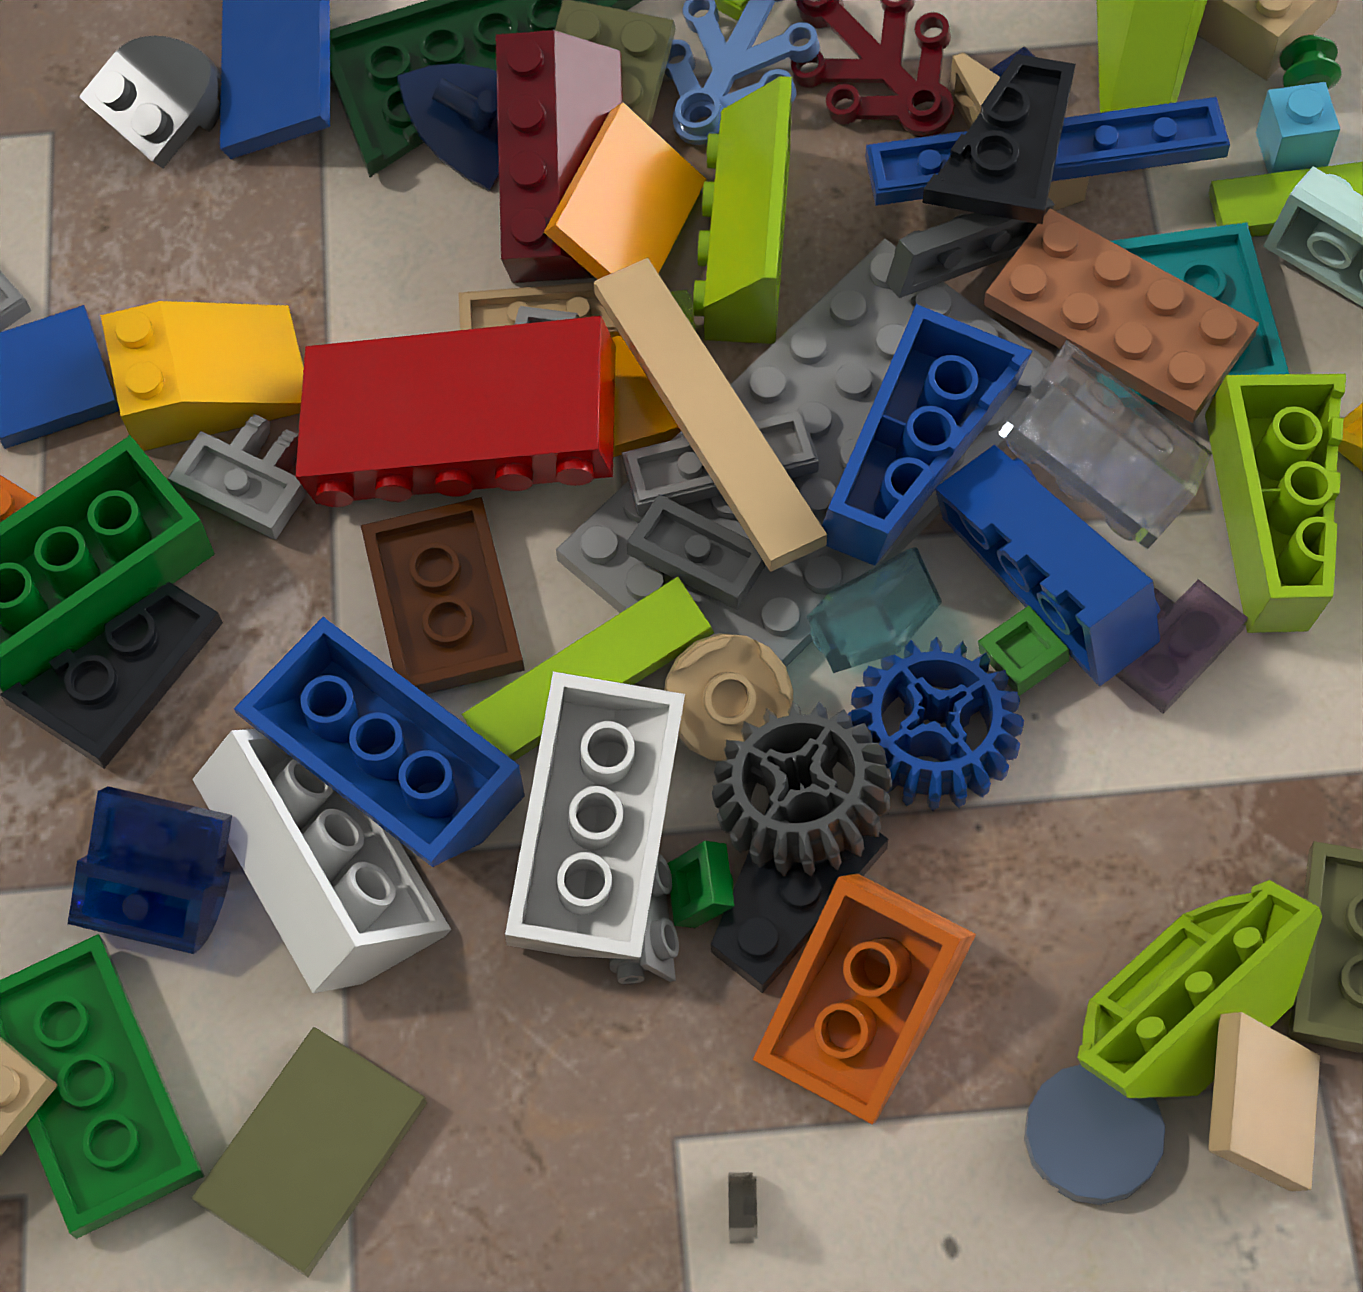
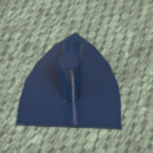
M466 64L426 66L397 75L405 110L420 138L440 161L464 178L490 191L499 174L497 71Z

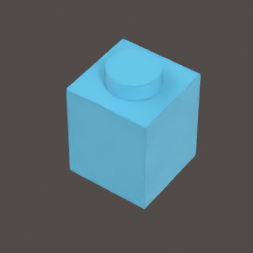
M1326 82L1270 89L1267 91L1256 129V136L1268 174L1329 165L1340 132V126Z

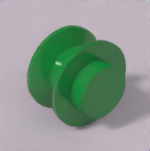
M1304 35L1295 39L1283 49L1279 57L1280 66L1286 71L1283 76V86L1291 87L1326 82L1328 90L1334 87L1342 75L1341 67L1335 61L1338 56L1337 45L1332 40L1318 35Z

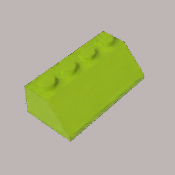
M779 76L722 109L719 134H708L707 169H716L715 182L704 181L702 217H712L710 231L700 230L698 239V266H707L706 281L695 280L693 294V316L704 317L705 340L774 344L776 342L791 150L792 77Z

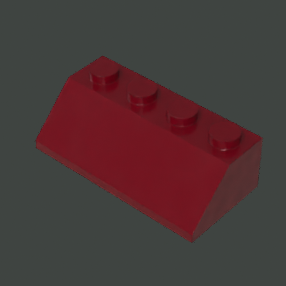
M555 30L496 34L501 261L512 283L595 278L549 238L544 231L609 112L623 102L620 50Z

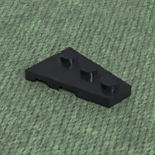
M1016 54L982 103L981 112L965 135H960L951 148L950 157L938 175L934 173L925 186L922 203L1043 224L1076 64Z
M167 582L107 622L104 633L74 653L67 649L49 661L50 669L24 686L20 682L16 683L1 693L0 696L7 706L105 769L223 622L217 611L174 584Z
M770 802L764 815H766L769 809L771 808ZM880 832L879 837L862 836L864 850L861 856L844 849L839 852L842 863L838 870L829 865L827 859L815 862L816 869L812 877L804 872L800 862H794L785 877L781 872L777 871L774 858L759 868L752 861L749 850L733 889L734 907L723 913L711 942V953L763 993L810 939L838 877L857 873L864 876L886 851L889 839Z

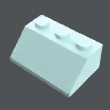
M1312 167L1290 193L1263 247L1363 307V196L1355 192L1352 186L1343 178L1333 174H1325Z

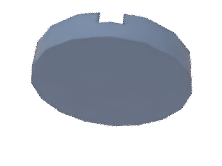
M1081 1064L1064 1068L1044 1082L1027 1111L1024 1141L1031 1164L1043 1180L1045 1177L1050 1185L1059 1189L1058 1192L1072 1201L1103 1205L1127 1199L1150 1179L1164 1152L1165 1124L1157 1100L1154 1097L1127 1098L1083 1068Z

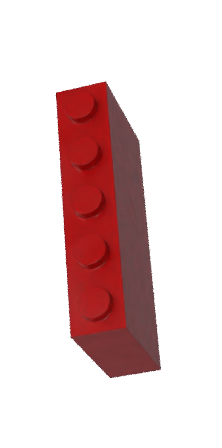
M602 316L305 346L295 477L316 504L329 507H345L352 504L353 501L379 498L389 502H402L409 500L412 495L434 493L459 497L471 493L472 490L489 488L523 491L529 489L533 484L555 482L570 486H581L592 482L593 479L613 477L616 345Z

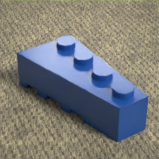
M916 304L827 509L822 524L823 529L827 533L826 546L876 566L935 491V487L943 481L1017 387L1032 350Z

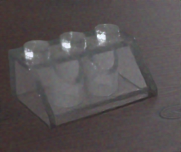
M1068 340L1056 352L1012 410L998 434L1006 439L1007 446L1019 459L1029 464L1037 463L1056 478L1058 487L1069 498L1080 503L1086 501L1105 516L1106 523L1113 532L1125 540H1136L1147 550L1196 496L1212 456L1210 450Z

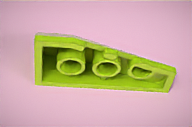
M1096 0L1100 113L1177 102L1207 0Z

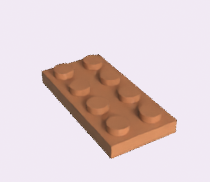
M1051 208L1044 215L1043 224H1037L987 289L984 298V306L1191 423L1198 417L1225 376L1228 375L1253 340L1259 322Z

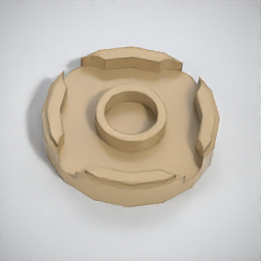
M722 633L695 641L676 658L668 673L664 691L685 694L678 738L688 749L715 761L727 760L724 752L726 740L744 741L741 733L744 721L760 728L765 725L764 715L766 708L775 713L777 718L789 716L788 710L793 701L794 692L786 666L770 647L745 635Z

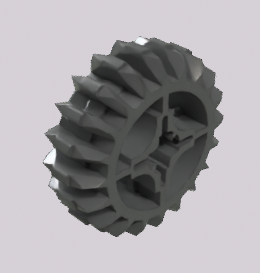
M792 701L788 710L789 716L777 718L775 713L766 708L764 715L765 725L758 728L744 721L743 728L741 729L744 741L726 740L724 752L727 760L715 762L714 774L718 784L713 786L712 798L715 807L719 808L717 818L720 827L726 834L731 833L732 845L739 853L750 850L752 861L759 868L774 858L777 871L781 872L784 877L794 862H800L804 872L812 877L816 869V861L827 859L828 864L838 870L842 863L839 852L846 849L861 856L864 850L862 836L879 837L881 830L879 816L889 815L888 811L891 807L890 797L887 792L892 787L890 770L885 765L884 749L879 743H873L871 731L866 727L865 723L853 727L851 717L847 715L844 709L829 719L827 709L820 702H818L810 715H804L801 713L800 707ZM837 762L847 768L854 776L849 794L839 790L837 781L833 780L832 769ZM757 783L766 787L768 795L771 796L769 798L771 808L766 815L760 813L751 804L752 794Z

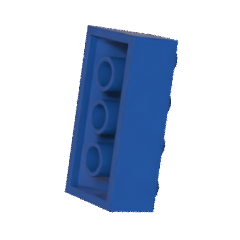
M324 617L301 638L234 708L238 716L431 867L482 844L525 797L519 764Z

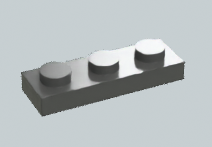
M1049 197L1045 214L1050 208L1053 209L1055 205ZM974 212L958 215L949 222L924 231H913L904 238L899 239L886 284L898 298H902L1012 257L1037 226V223Z

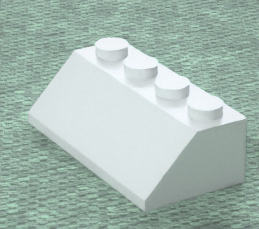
M553 672L505 932L507 946L572 957L641 958L685 694Z
M256 729L232 730L193 778L196 787L313 994L363 984L444 938L451 931L449 924L400 842Z

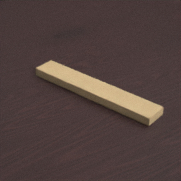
M645 258L594 281L596 297L769 571H774L826 546L827 533L650 260Z

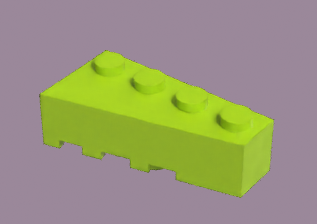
M1346 374L1226 375L1205 413L1247 633L1309 631L1334 596L1338 525L1334 522L1335 500L1340 494L1341 473L1337 472L1338 446L1343 439L1344 418H1340L1341 398L1345 393Z

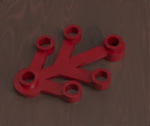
M796 0L803 22L811 24L816 29L829 27L860 58H824L823 54L819 51L814 59L805 63L791 60L794 78L800 86L812 88L821 83H884L895 94L892 96H860L858 90L852 85H836L826 96V105L833 121L839 124H850L857 119L899 120L906 131L918 137L938 135L947 127L954 115V101L948 88L940 84L943 52L951 40L949 23L945 16L937 12H930L922 15L915 23V35L918 46L921 48L917 80H915L902 67L907 17L914 7L915 0H880L884 11L881 44L844 8L843 0ZM930 28L942 30L936 37L929 38L924 36V33ZM807 63L818 64L817 68L812 72L804 73L800 71ZM843 99L854 101L847 109L835 108L836 104ZM923 102H934L933 106L928 110L921 111L915 108Z

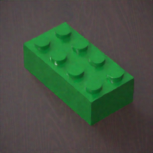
M130 435L0 522V690L2 693L18 682L22 686L26 685L51 668L49 661L67 649L74 653L105 631V624L167 582L175 583L215 555L201 519Z

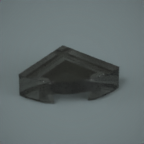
M728 1172L730 1243H754V1239H757L756 1176H753V1172Z

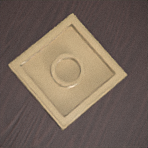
M1242 1012L1220 1014L1209 1152L1289 1191L1311 1190L1320 1055Z

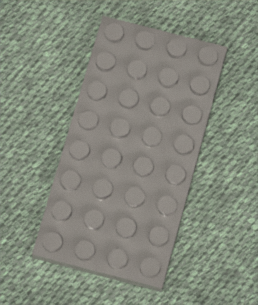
M886 239L878 244L730 384L753 421L802 409L819 460V470L815 473L791 479L821 525L916 304L1032 350L1017 387L942 482L994 444L1003 450L1066 387L1067 373L946 283L942 282L898 298L886 284L896 248ZM680 431L672 440L684 438L685 436ZM628 481L556 548L557 561L619 613L674 579L627 554V540L645 515L638 516ZM936 491L932 493L876 566L824 546L770 572L767 566H765L738 610L685 583L683 585L714 631L713 635L722 633L748 636L770 647L787 667L941 512ZM722 495L682 505L748 538Z

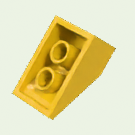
M157 301L100 315L120 415L128 434L143 451L195 439L200 431L212 435L241 428L246 425V421L250 419V416L253 417L254 414L270 421L300 413L304 367L288 305Z

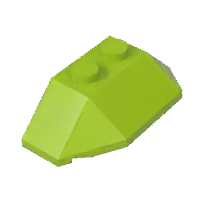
M1268 880L1252 886L1251 893L1225 897L1182 914L1089 1000L1083 1027V1043L1079 1046L1077 1056L1081 1066L1127 1098L1198 1096L1214 1081L1220 1014L1242 1012L1271 1027L1293 1006L1323 917L1320 908Z

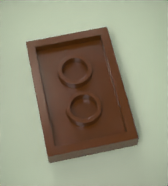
M482 497L360 525L394 671L425 694L525 671Z

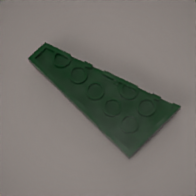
M426 0L331 29L330 75L369 178L424 143L405 110L397 75L426 66L466 64L497 71L496 34L555 30L563 0ZM643 0L574 1L627 11Z

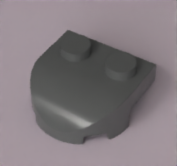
M145 36L133 39L122 45L79 97L145 156L163 169L198 125L208 132L214 127L221 109V103L217 99V79H220L221 75L214 62L191 44L165 36Z

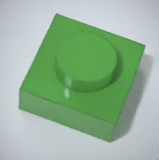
M1029 605L978 640L980 654L982 655L987 652L988 658H990V665L996 672L1006 670V675L1009 678L1008 685L1013 691L1018 692L1019 696L1070 661L1069 649Z

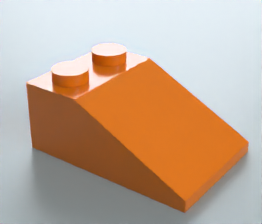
M858 873L839 876L752 1060L873 1125L876 1123L945 1000L976 934Z

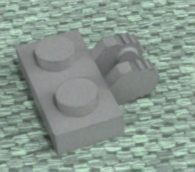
M256 414L253 417L250 416V419L246 421V425L241 428L231 444H227L200 431L167 478L179 494L275 540L307 494V491L296 479L295 475L289 473L293 462L297 460L298 434L286 429L279 436L277 442L272 445L264 459L261 460L256 456L268 439L271 421Z

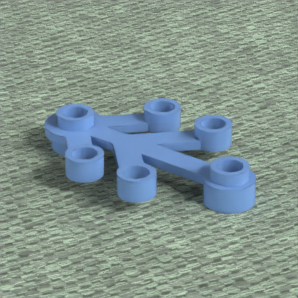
M686 0L683 5V15L687 26L692 32L698 34L713 70L705 86L701 88L693 72L696 61L690 45L683 40H673L664 74L674 80L680 95L673 113V125L677 135L689 144H707L709 133L719 134L722 109L779 76H792L783 69H773L766 72L761 77L760 82L728 94L734 81L788 57L798 63H805L814 59L820 50V43L815 28L809 23H795L788 27L784 34L753 46L774 3L782 0H749L726 43L718 25L720 16L715 1ZM709 10L702 17H693L698 11ZM800 39H809V42L804 46H793ZM676 56H685L679 63H669ZM793 79L791 104L796 98V88ZM702 117H709L702 122L695 123Z

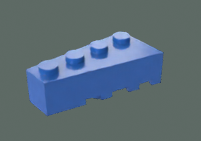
M994 444L935 487L943 520L1025 608L1029 605L1066 645L1069 649V655L1099 687L1160 642L1157 615L1160 613V607L1155 600L1153 580L1071 511L1061 500L1042 486L1021 459L1015 458L1012 460Z

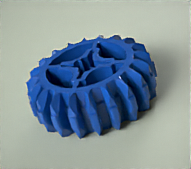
M938 637L931 641L929 652H921L919 647L910 640L904 648V659L887 649L886 653L881 657L882 669L868 665V668L863 673V684L865 686H857L853 690L851 705L855 709L848 713L853 727L865 723L866 727L871 731L873 743H879L883 747L886 757L885 765L890 770L892 778L890 791L898 785L904 788L902 802L905 803L906 807L915 801L917 793L928 795L927 804L932 811L939 808L941 795L949 794L951 801L960 808L966 803L967 788L983 798L990 790L991 782L989 778L998 781L1005 779L1009 770V764L1006 760L1017 758L1021 744L1015 737L1022 734L1024 726L1022 716L1014 713L1018 710L1020 704L1018 692L1004 691L1007 688L1009 679L1006 675V670L987 674L990 665V658H988L987 652L970 661L966 659L967 647L963 641L954 648L953 653L942 652L943 645ZM934 687H942L950 690H939ZM899 697L905 704L904 714L907 718L900 722L899 731L889 736L884 727L882 716L889 705ZM979 711L986 724L987 736L972 751L966 744L967 733L963 728L969 725L970 716ZM928 719L929 723L925 725L924 720ZM944 722L946 727L942 728L940 724ZM930 756L940 762L926 761L918 757Z

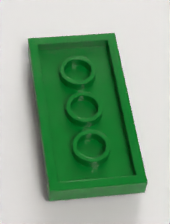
M99 934L0 980V1037L58 1084L26 1126L69 1234L78 1239L204 1177V1173L107 946Z

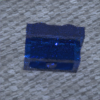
M109 786L97 792L88 855L77 860L67 924L190 954L196 953L211 935L226 896L231 872L223 871L232 815Z

